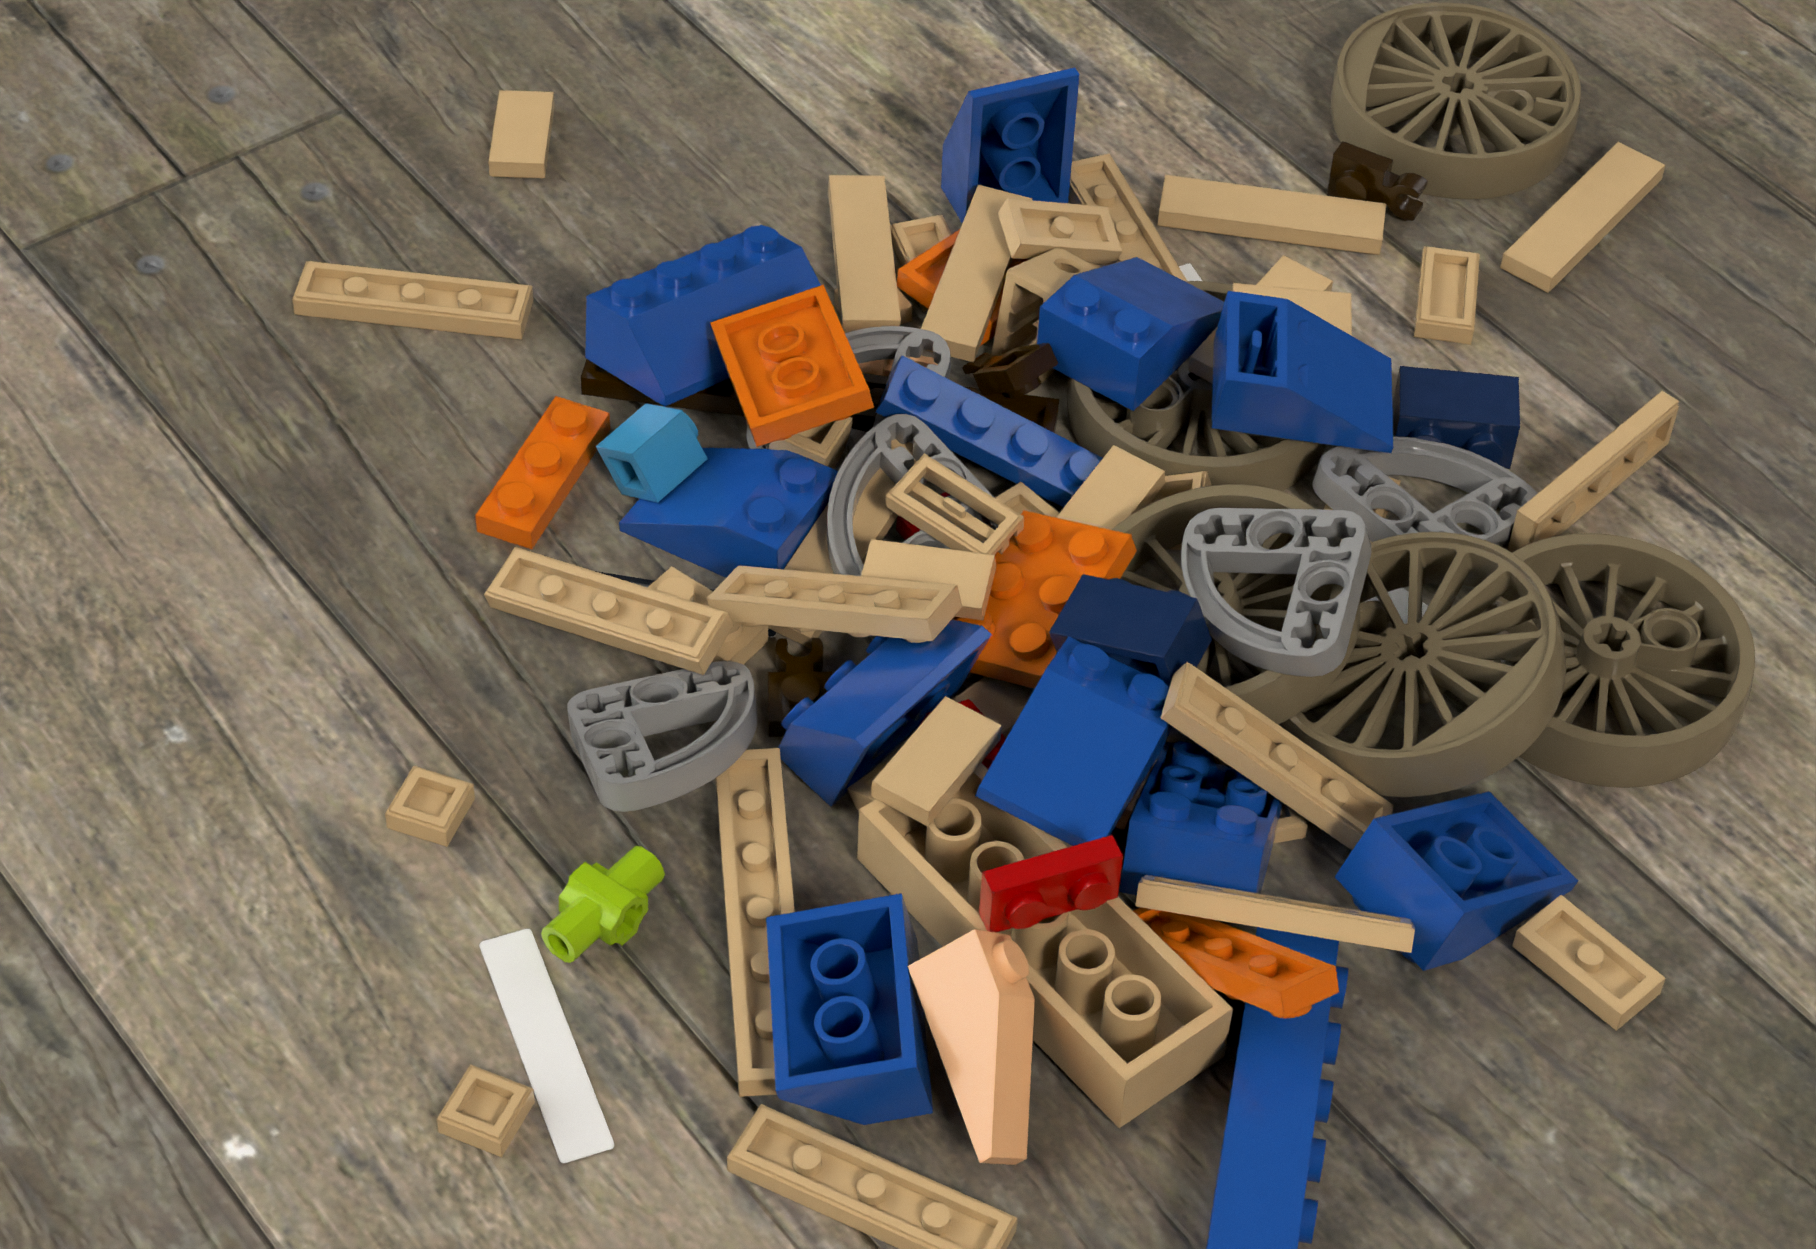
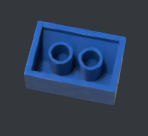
M951 620L934 641L911 643L902 638L876 636L866 649V652L869 654L867 658L859 665H856L852 660L845 662L826 682L824 688L828 692L815 703L809 697L804 698L787 714L781 723V726L787 730L778 747L780 748L781 760L832 807L848 792L847 788L870 773L911 736L919 727L926 713L933 711L945 696L952 699L956 695L992 634L981 625Z
M902 893L766 917L775 1087L778 1098L862 1125L932 1114L933 1104L924 1010L908 969L909 965L919 960L918 941Z

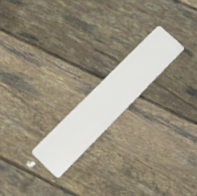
M523 929L482 941L479 944L480 950L560 1162L568 1163L613 1149L614 1141L532 931L530 929Z

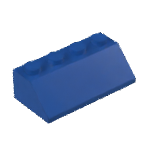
M764 225L752 226L740 234L718 243L707 244L698 251L673 261L662 262L654 269L629 279L618 280L612 286L587 295L585 358L665 407L730 378L710 322L815 288L821 284L801 246L778 234L771 227Z

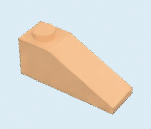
M974 929L908 966L979 1163L1016 1165L1027 1159L1035 1002L1026 978L1029 975V965L1023 951L1012 940L1011 935Z

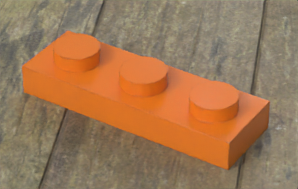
M555 396L475 514L477 532L533 549L596 453V446L605 439L611 430L610 413Z

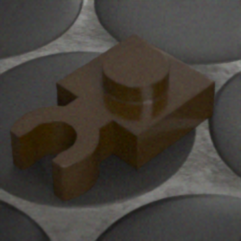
M1342 141L1333 153L1326 196L1385 203L1392 213L1399 218L1413 221L1422 210L1423 202L1412 199L1409 196L1418 199L1426 188L1428 181L1415 173H1404L1401 175L1392 173V159Z
M787 638L778 639L775 647V666L777 672H768L769 737H784L787 730L781 726V723L801 700L809 697L815 703L828 692L824 686L832 676V671L821 672L823 669L824 647L820 638H812L811 652L804 657H795L789 654Z

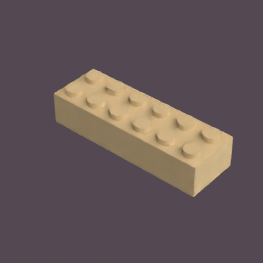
M982 763L928 827L877 799L859 809L857 859L892 895L902 893L907 911L942 947L974 929L987 931L979 915L982 871L1067 848L1060 839L976 797L978 787L988 771ZM1119 897L1109 900L1092 910L1083 911L1077 909L1042 919L1039 923L1029 928H1011L997 932L1011 935L1012 940L1018 944L1027 959L1029 975L1026 978L1035 999L1033 1040L1118 1128L1133 1120L1224 1057L1233 1008Z

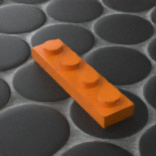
M1142 907L1133 910L1212 989L1224 993L1228 998L1241 1000L1266 1010L1274 1017L1295 1018L1302 1016L1312 1009L1313 1004L1339 993L1336 966L1213 919Z

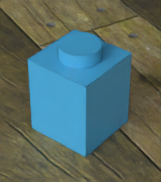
M647 403L596 446L622 495L657 503L708 459L697 439L698 429L695 423L683 410Z

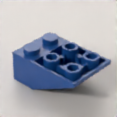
M1228 291L1214 337L1212 428L1392 453L1391 358L1288 299Z
M1183 741L1176 743L1165 742L1130 818L1119 892L1137 896L1141 878L1145 877V875H1152L1261 894L1283 802L1232 767L1216 764L1213 760V754L1199 744ZM1227 781H1229L1227 791L1225 792L1224 784H1227Z

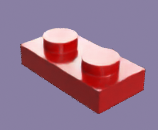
M1113 835L982 871L979 915L986 930L997 933L1011 928L1025 929L1036 925L1042 919L1077 909L1083 911L1092 910L1109 900L1118 898L1123 854Z

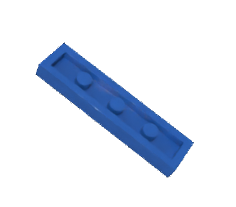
M902 355L892 369L876 409V413L886 418L895 414H908L917 417L933 431L949 450L1016 484L1019 482L1024 483L1036 494L1062 507H1065L1103 459L1093 452Z

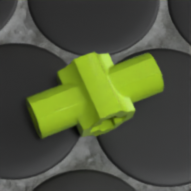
M635 846L609 869H606L597 862L592 865L584 862L569 876L567 885L559 895L560 913L542 929V939L550 952L562 961L571 963L598 939H601L610 946L615 943L623 946L637 933L643 917L648 912L647 894L664 879V868L657 857L642 846Z

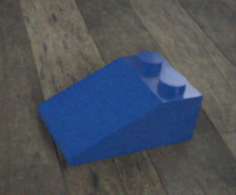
M1076 68L968 91L943 143L941 188L961 223L964 221L978 185L1033 198V201L1068 203L1080 75Z
M1135 257L1075 274L1040 306L1037 344H1050L1059 363L1053 369L1134 411L1218 327L1224 301Z
M702 448L708 458L703 464L658 503L639 499L619 522L621 532L725 578L738 565L784 569L829 503L830 493L838 471L788 450Z
M1068 636L1044 671L980 783L975 796L1072 846L1110 836L1160 755L1172 726L1160 718L1170 686L1154 675L1142 673L1109 657L1102 649L1094 645L1083 644Z
M1490 791L1374 818L1335 875V878L1352 895L1354 904L1361 911L1409 918L1413 922L1415 934L1412 952L1400 951V953L1411 962L1417 964L1423 971L1466 958L1545 908L1560 895L1563 896L1570 892L1578 882Z

